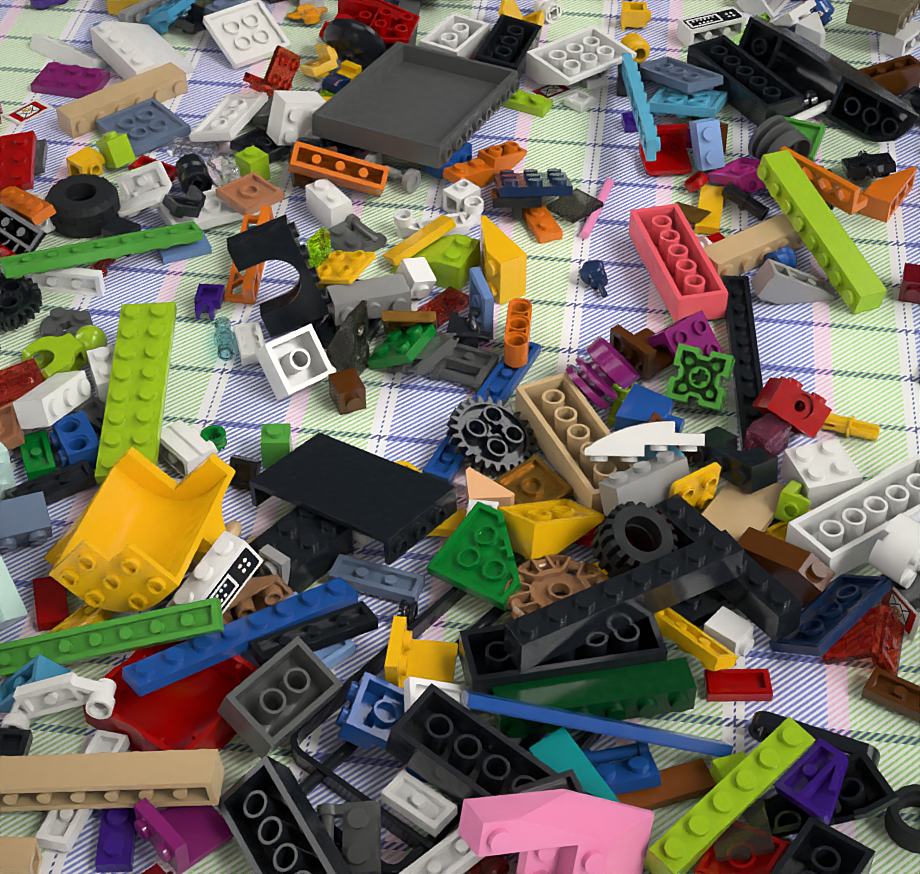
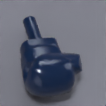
M592 260L584 263L578 272L581 280L590 285L592 289H599L603 298L607 297L608 294L605 286L608 284V279L603 261Z

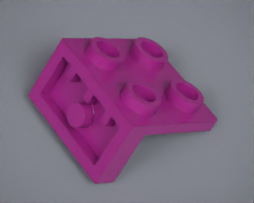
M702 310L686 316L646 338L652 348L658 345H662L663 348L668 347L674 359L678 343L701 348L703 356L710 357L711 351L723 353Z

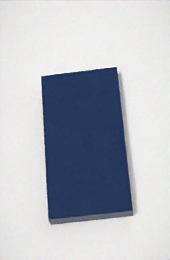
M841 574L802 610L799 629L776 643L772 639L769 641L772 651L822 657L893 588L891 579L889 577Z

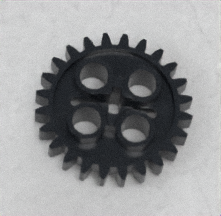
M1 273L0 329L8 332V327L12 326L14 329H18L19 323L27 325V319H35L34 313H40V307L43 306L40 288H38V283H33L32 278L25 279V276L12 279L6 278Z
M478 396L475 401L470 397L465 403L461 401L458 407L453 410L446 424L449 427L446 435L451 437L448 444L457 446L453 454H462L461 463L469 461L472 469L480 468L482 475L489 471L493 479L498 473L501 476L532 457L536 451V448L533 447L536 439L530 437L534 430L526 428L528 420L519 419L520 411L516 413L511 412V404L505 408L501 399L495 404L490 396L485 402L481 396Z

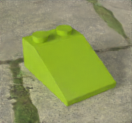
M460 234L443 236L411 258L425 257L437 280L434 284L435 286L460 292L469 280L470 268L479 267L481 240ZM393 265L391 273L395 274L399 266Z

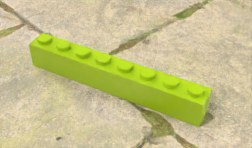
M789 150L762 155L756 172L759 179L762 180L770 195L780 206L783 214L789 219L794 230L804 241L806 248L810 250L818 265L830 279L831 284L841 295L844 303L853 314L880 308L888 290Z

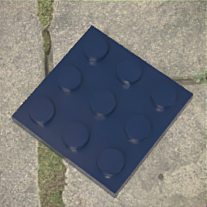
M551 168L547 169V172H538L537 169H525L523 173H514V170L505 169L500 170V173H494V184L499 197L573 196V185L566 173L561 172V169Z

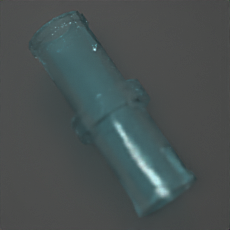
M222 316L216 318V322H214L215 333L213 338L214 344L218 349L217 355L219 359L229 361L235 355L233 348L235 336L231 331V321L229 318Z

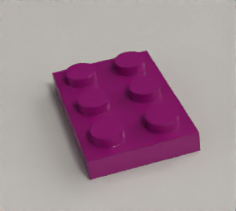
M49 62L30 85L34 93L79 99L102 90L111 77L110 71L99 68H86L79 65Z

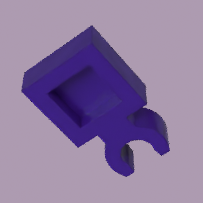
M199 283L194 298L196 319H200L203 313H209L210 320L215 318V309H221L225 285Z

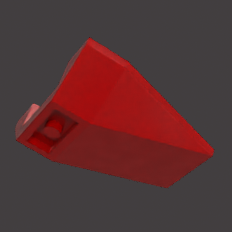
M338 0V13L334 20L348 18L364 23L382 38L385 45L395 44L396 42L409 43L420 20V16L384 0ZM325 21L319 32V37L324 43V30L329 23Z

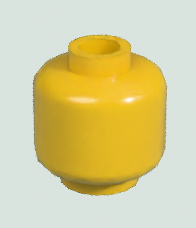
M630 33L620 41V43L637 53L636 57L633 58V61H637V64L646 61L649 57L650 46L641 35Z

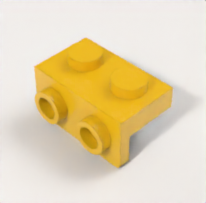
M315 45L319 58L300 66L303 75L320 79L329 75L330 70L338 67L336 62L338 55L335 49L329 45Z

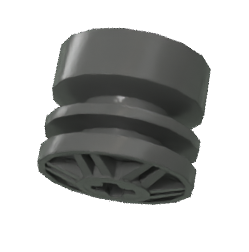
M775 115L764 121L754 131L749 140L748 152L755 159H761L762 155L778 152L780 148L786 146L808 159L812 150V141L799 130H795V127L782 115Z

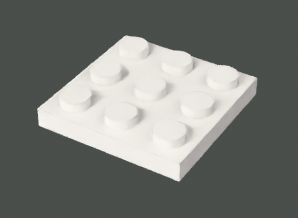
M251 0L203 16V24L234 69L291 49L292 44L261 0Z

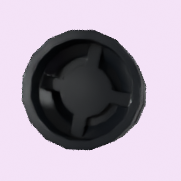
M187 154L179 158L175 165V171L183 192L187 194L190 185H195L202 192L211 190L212 178L202 157L197 154Z

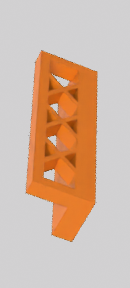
M786 146L780 148L779 151L789 150L823 200L849 215L867 206L868 197L859 193L860 187Z
M261 206L259 216L244 215L240 233L248 230L249 223L257 224L258 226L274 219L272 207ZM232 262L224 295L225 302L255 305L265 262L246 269L243 276L238 272L234 262ZM242 284L241 290L243 295L232 294L233 289Z

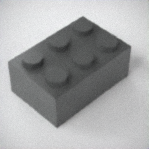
M297 636L227 694L217 711L262 759L266 755L269 756L332 701L344 684Z

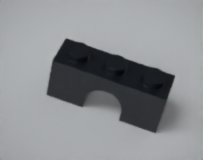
M719 426L702 432L705 434V446H697V451H692V462L703 468L717 462L721 466L719 475L721 478L751 494L777 483L778 456L758 446L749 450H737V435Z

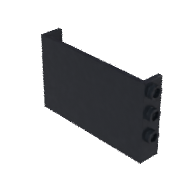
M320 432L249 481L252 505L257 507L271 496H275L382 542L385 563L391 565L399 557L403 556L409 549L457 512L455 486Z

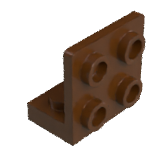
M619 324L610 328L609 343L630 363L638 375L645 380L674 363V358L668 347L663 348L662 345H658L652 348L646 338L655 334L650 329L645 328L633 335Z

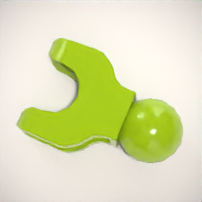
M94 325L82 326L74 336L67 333L59 337H42L22 350L21 362L31 371L43 369L42 382H44L56 373L80 371L82 367L89 364L86 351L107 347V336L103 329ZM40 353V355L31 360L35 354Z

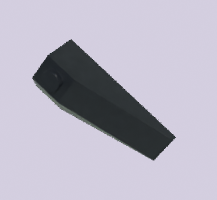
M864 749L847 757L849 763L831 821L828 824L829 826L868 818L899 801L896 793ZM780 794L742 813L749 827L777 838L799 833L810 817L809 814Z

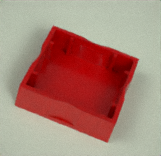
M187 640L139 649L103 677L113 680L117 686L114 694L115 705L112 715L107 719L93 718L86 712L85 704L83 705L86 723L97 730L128 735L131 743L128 750L131 752L218 749L220 752L238 733L217 710L224 697L259 667L236 655L139 697L122 678V668Z

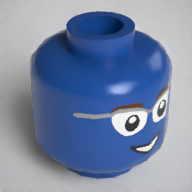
M814 0L817 5L811 8L810 12H818L824 27L833 19L831 15L834 13L835 8L829 0Z

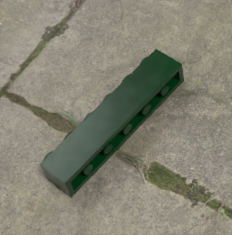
M686 657L492 687V695L620 721L639 717L648 718L671 712L680 713L694 709L697 686ZM493 713L497 730L508 738H520L525 735L538 733H553L563 727Z

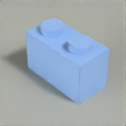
M707 118L690 121L689 126L695 168L704 171L725 167L719 119Z

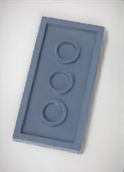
M669 56L638 63L640 64V76H642V79L653 80L659 85H667L669 89L683 91L685 95L696 94V91L713 90L714 86L723 84V75Z

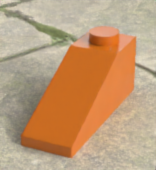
M912 166L876 180L870 184L867 190H862L861 194L868 197L867 206L862 208L859 214L887 223L912 190L917 167Z

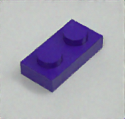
M134 808L102 809L95 860L97 873L133 872L137 836L134 822L137 820Z

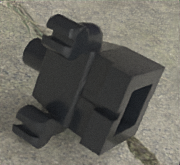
M470 307L468 317L465 318L458 316V313L451 312L446 333H456L457 335L453 337L459 338V344L478 349L479 341L489 343L491 332L481 331V322L476 320V318H479L480 308Z

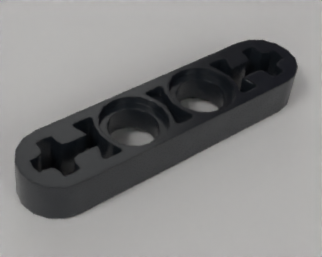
M757 711L751 719L748 732L752 738L762 742L788 717L769 711ZM794 720L815 739V742L821 738L845 753L847 757L864 749L876 767H878L880 752L873 745Z

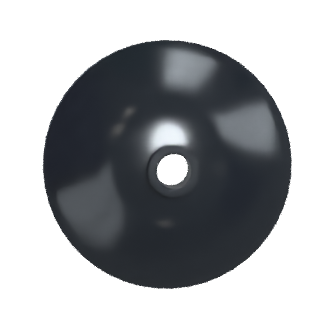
M339 18L329 22L324 30L326 45L335 49L338 60L341 62L348 60L361 65L362 69H366L386 52V46L382 38L372 28L362 22L348 18Z

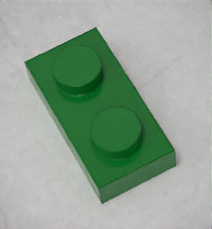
M46 430L24 434L25 444L20 445V450L28 481L56 471Z

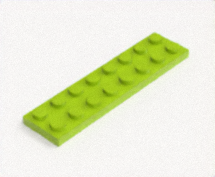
M175 302L121 304L94 476L97 484L104 482L114 463L131 447L135 448L157 466L177 314Z

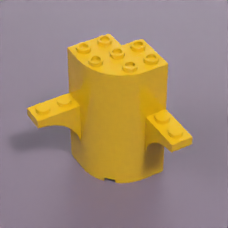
M129 448L114 463L101 487L84 511L63 536L47 551L44 559L53 565L49 575L91 607H99L115 612H138L155 606L180 585L192 559L199 564L224 530L227 531L222 516V501L236 471L212 452L184 479L177 483L135 448Z

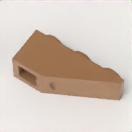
M278 574L250 578L223 613V624L226 625L266 607L276 605L294 593Z

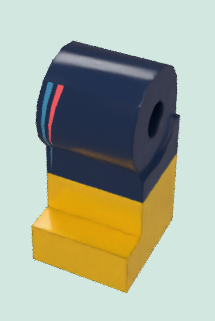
M348 60L343 61L340 70L325 77L322 83V91L334 96L362 72V66Z

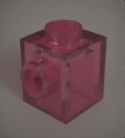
M767 413L761 419L755 420L747 429L744 450L758 446L776 456L788 447L791 426L774 415Z

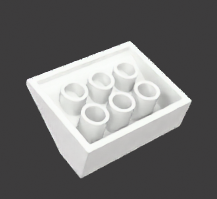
M107 21L91 27L93 50L124 80L169 62L175 64L186 74L195 71L194 67L149 25Z
M592 25L528 51L526 56V75L542 85H571L621 64L622 53H631L632 58H635L637 53L595 25Z

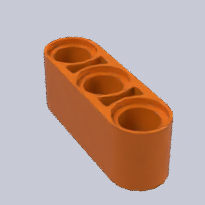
M524 298L512 299L508 304L504 334V363L514 368L522 367L528 361L532 325V303Z

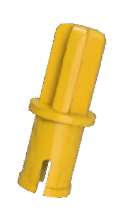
M830 413L822 425V429L846 434V437L853 435L872 441L877 440L880 432L879 425L856 420L855 416L850 418Z

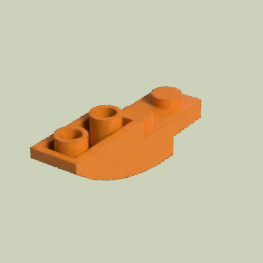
M513 141L491 145L488 148L478 150L477 158L471 159V161L456 163L453 166L444 168L442 177L452 183L465 178L482 188L494 181V173L514 168L526 156L527 150L519 147L518 143Z

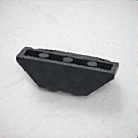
M0 204V243L17 255L35 251L47 233Z

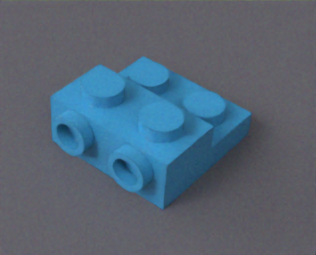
M197 0L167 1L140 19L142 24L152 27L159 35L169 30L168 26L170 24L171 26L175 25L178 17L188 13V10L191 9L190 5Z

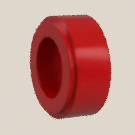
M700 171L689 177L685 181L684 186L689 193H692L703 187L709 181V178L705 172Z

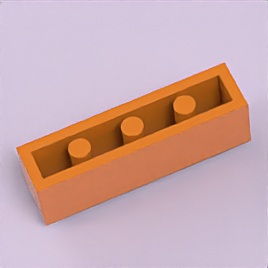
M296 141L292 149L287 171L317 180L327 178L335 185L380 197L385 189L390 168Z

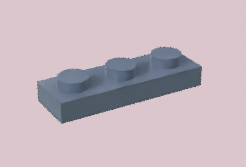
M342 554L338 555L328 573V582L341 577L356 591L398 602L405 599L409 604L418 600L425 586L424 575Z

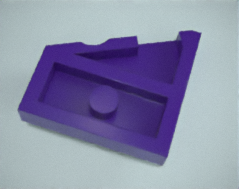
M819 738L773 785L778 794L810 816L828 825L833 815L849 761L845 753Z

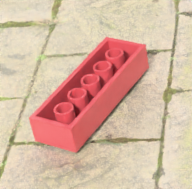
M678 203L630 210L628 235L674 323L701 310L707 320L725 317L728 291Z

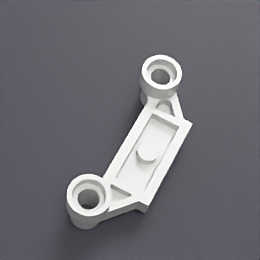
M469 196L464 200V211L446 214L445 216L453 218L457 226L443 236L469 234L470 228L479 225L481 213L484 210L483 199L478 196ZM405 208L398 209L393 214L396 235L402 239L408 238L439 216L413 220V212Z
M74 672L18 686L13 695L15 702L10 713L4 717L0 728L29 730L31 718L85 704V710L91 717L107 719L112 715L115 705L116 683L108 678H101L95 681L76 676Z

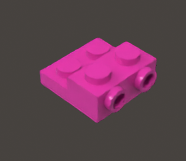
M740 157L725 164V167L717 168L707 173L709 182L718 183L720 186H726L731 182L745 193H755L758 189L766 188L756 173L761 159Z

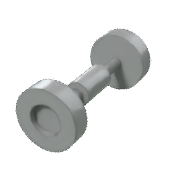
M373 151L368 153L364 159L379 165L383 163L382 155ZM385 165L390 168L388 176L402 179L401 187L404 191L413 193L418 189L422 179L420 171L410 168L403 175L400 170Z

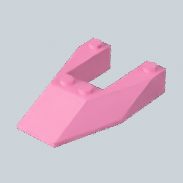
M567 789L464 799L458 833L477 857L520 852L516 874H642L654 813L651 810Z

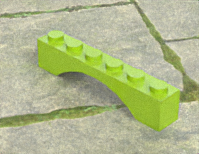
M789 716L648 849L644 867L652 874H686L724 831L759 797L774 786L773 784L814 744L815 739Z

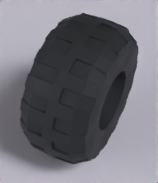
M94 174L72 175L61 179L50 188L45 197V201L52 204L57 212L50 217L53 226L55 225L56 227L54 230L66 237L87 239L102 235L101 228L115 216H119L117 212L121 208L117 188L106 178Z

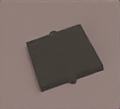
M576 188L573 190V196H559L558 199L546 205V208L574 224L582 218L590 216L591 213L602 208L604 204L597 198Z
M763 798L757 799L713 843L717 862L738 858L748 860L750 856L775 852Z

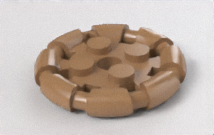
M545 555L542 559L536 561L532 558L517 567L521 590L514 595L510 594L506 602V608L512 611L511 617L516 619L605 581L603 577L607 576L594 565L586 561L582 563L574 561L573 557ZM588 570H594V571H596L597 573L594 574V572L592 571V572H590V573L588 574L587 572H588ZM569 572L576 573V577L573 576V575H570V574H568V573H569ZM513 579L508 580L504 592L510 586V582H513ZM555 592H559L560 594L565 595V596H558V595H555L554 593H555Z

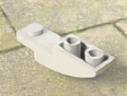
M675 421L643 423L620 429L596 440L584 448V455H590V461H608V456H620V462H637L638 456L644 457L645 445H650V450L667 451L668 445H679V451H697V446H705V434L675 433Z

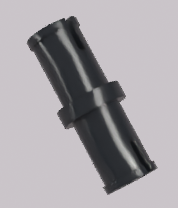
M731 182L724 187L721 193L722 196L737 204L738 209L741 211L746 210L760 221L769 213V207L754 199L753 194L750 192L745 193Z

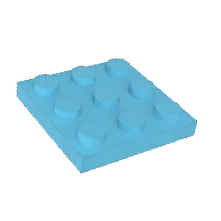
M661 86L647 103L650 104V112H654V115L665 116L668 113L676 114L678 118L698 116V119L701 120L717 116L728 100V92L699 90L696 91V94L685 95L683 91L669 89V86Z

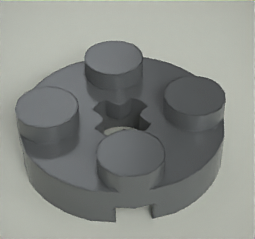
M62 307L52 309L50 315L40 324L41 338L47 336L59 337L67 333L74 336L82 326L93 325L90 312L86 310H65Z

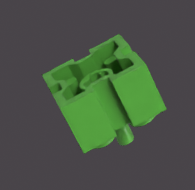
M678 343L673 365L676 369H679L677 377L670 375L665 396L672 399L673 402L689 406L691 399L697 400V405L701 409L722 413L727 396V391L725 388H722L723 380H731L735 364L734 356L711 351L710 357L703 356L701 348Z

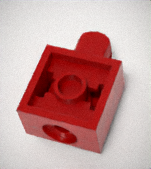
M783 376L780 378L770 377L752 405L796 435L813 439L832 411L831 408L825 405L827 402L825 398L814 392L810 394L803 391V384L792 377L785 378Z

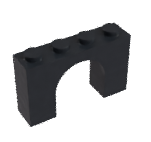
M286 214L226 238L227 250L238 272L265 261L281 260L292 265L299 273L296 285L289 292L259 304L260 316L271 337L330 314L328 304L331 303L329 293L326 288L321 289L318 283L321 281L316 266H310L308 262L311 259L309 251L305 244L300 245L298 241L300 233L294 221L290 223Z

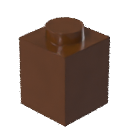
M355 368L328 374L329 395L340 415L366 409V388Z

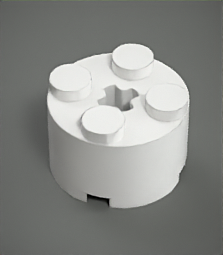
M900 513L885 528V531L888 533L883 540L878 539L875 543L868 562L876 570L907 589L915 580L917 571L920 572V523L910 516Z

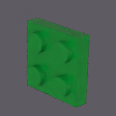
M416 324L407 329H393L386 335L385 341L374 348V353L366 362L371 370L412 363L437 331L433 324L422 326Z

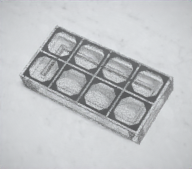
M174 136L167 148L168 156L181 158L187 154H197L204 161H213L219 150V142H191L190 138Z

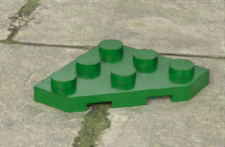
M478 501L426 568L429 575L505 611L507 609L506 602L510 594L514 595L521 590V582L503 512ZM513 579V582H510V586L504 592L508 580Z

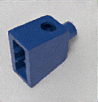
M634 384L615 415L614 432L626 427L646 423L655 411L665 421H675V431L677 433H682L685 419L672 415L674 403L672 399Z

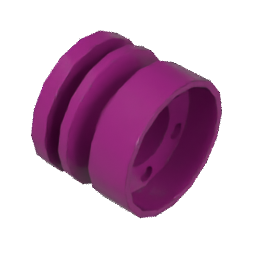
M598 336L586 348L592 361L588 362L578 356L575 361L582 370L580 371L572 364L565 370L580 392L589 401L596 403L599 407L606 410L611 403L604 394H607L616 401L619 396L613 385L616 383L627 390L639 378V375L609 342Z

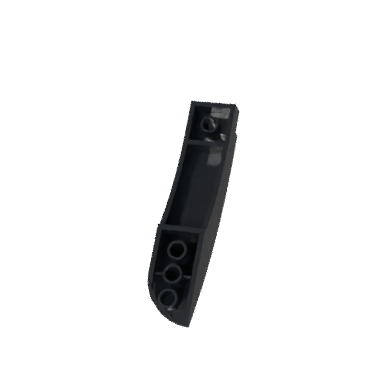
M760 16L749 18L738 46L800 94L813 90L817 95L818 104L831 100L828 110L822 112L827 119L872 142L896 140L908 133L920 118L919 114L890 91L847 62L781 25H774Z

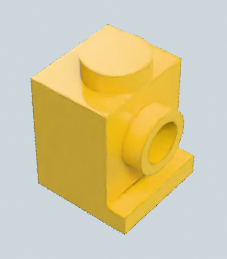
M621 1V31H625L626 27L634 29L647 27V23L651 22V10H647V2Z
M87 146L67 157L66 162L69 176L80 174L99 176L103 173L104 156Z

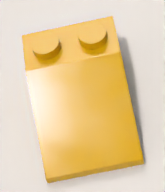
M485 215L481 216L480 260L482 272L494 300L501 305L526 295L527 254Z
M567 498L497 507V510L503 512L513 553L523 555L527 561L532 558L535 561L540 560L545 555H557L605 519V514Z

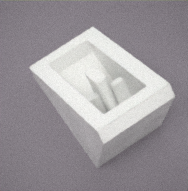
M813 12L796 23V34L821 48L824 47L826 33L818 12Z

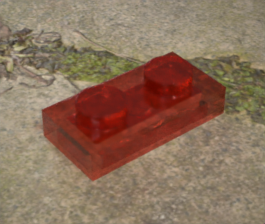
M449 286L417 311H436L438 329L450 319L451 312L459 313L469 305V295Z

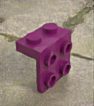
M146 798L134 805L137 819L134 822L136 831L142 839H147L151 843L159 858L164 863L168 862L177 874H182L234 837L225 819L212 805L170 806L160 812Z

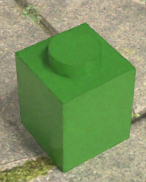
M291 423L262 424L260 445L263 468L270 467L293 450Z

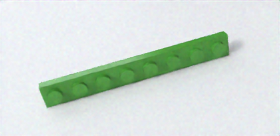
M194 221L12 255L0 258V270L6 278L17 279L26 274H43L56 268L68 269L77 264H94L99 260L107 258L119 259L123 255L133 253L144 254L148 250L153 249L163 250L179 244L190 245L195 241L203 240V231Z
M214 597L0 643V679L10 677L39 654L64 666L224 632L221 599Z

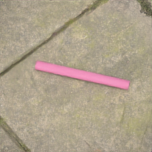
M612 178L605 180L580 232V237L583 239H588L614 185Z

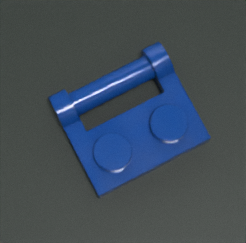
M635 741L632 744L593 752L590 749L582 750L615 795L661 786V775L651 755L648 743Z

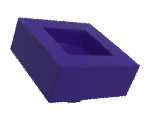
M632 111L621 113L624 132H638Z

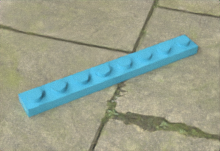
M622 53V77L646 161H656V152L660 151L661 147L660 137H657V127L654 125L653 114H650V104L647 103V94L644 92V85L641 82L637 61H633L631 53Z

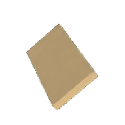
M728 481L702 515L720 531L726 529L736 541L739 540L748 527L765 532L774 520L780 493L787 485L777 481V483L751 494Z

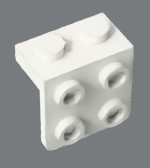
M160 160L116 176L115 180L126 200L117 212L119 217L127 215L130 218L139 214L142 209L148 207L152 210L162 205L165 194L168 195L173 185Z

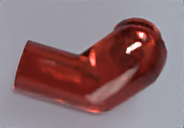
M107 258L99 260L97 263L91 264L90 269L102 270L104 278L108 274L106 267L114 263L116 259Z

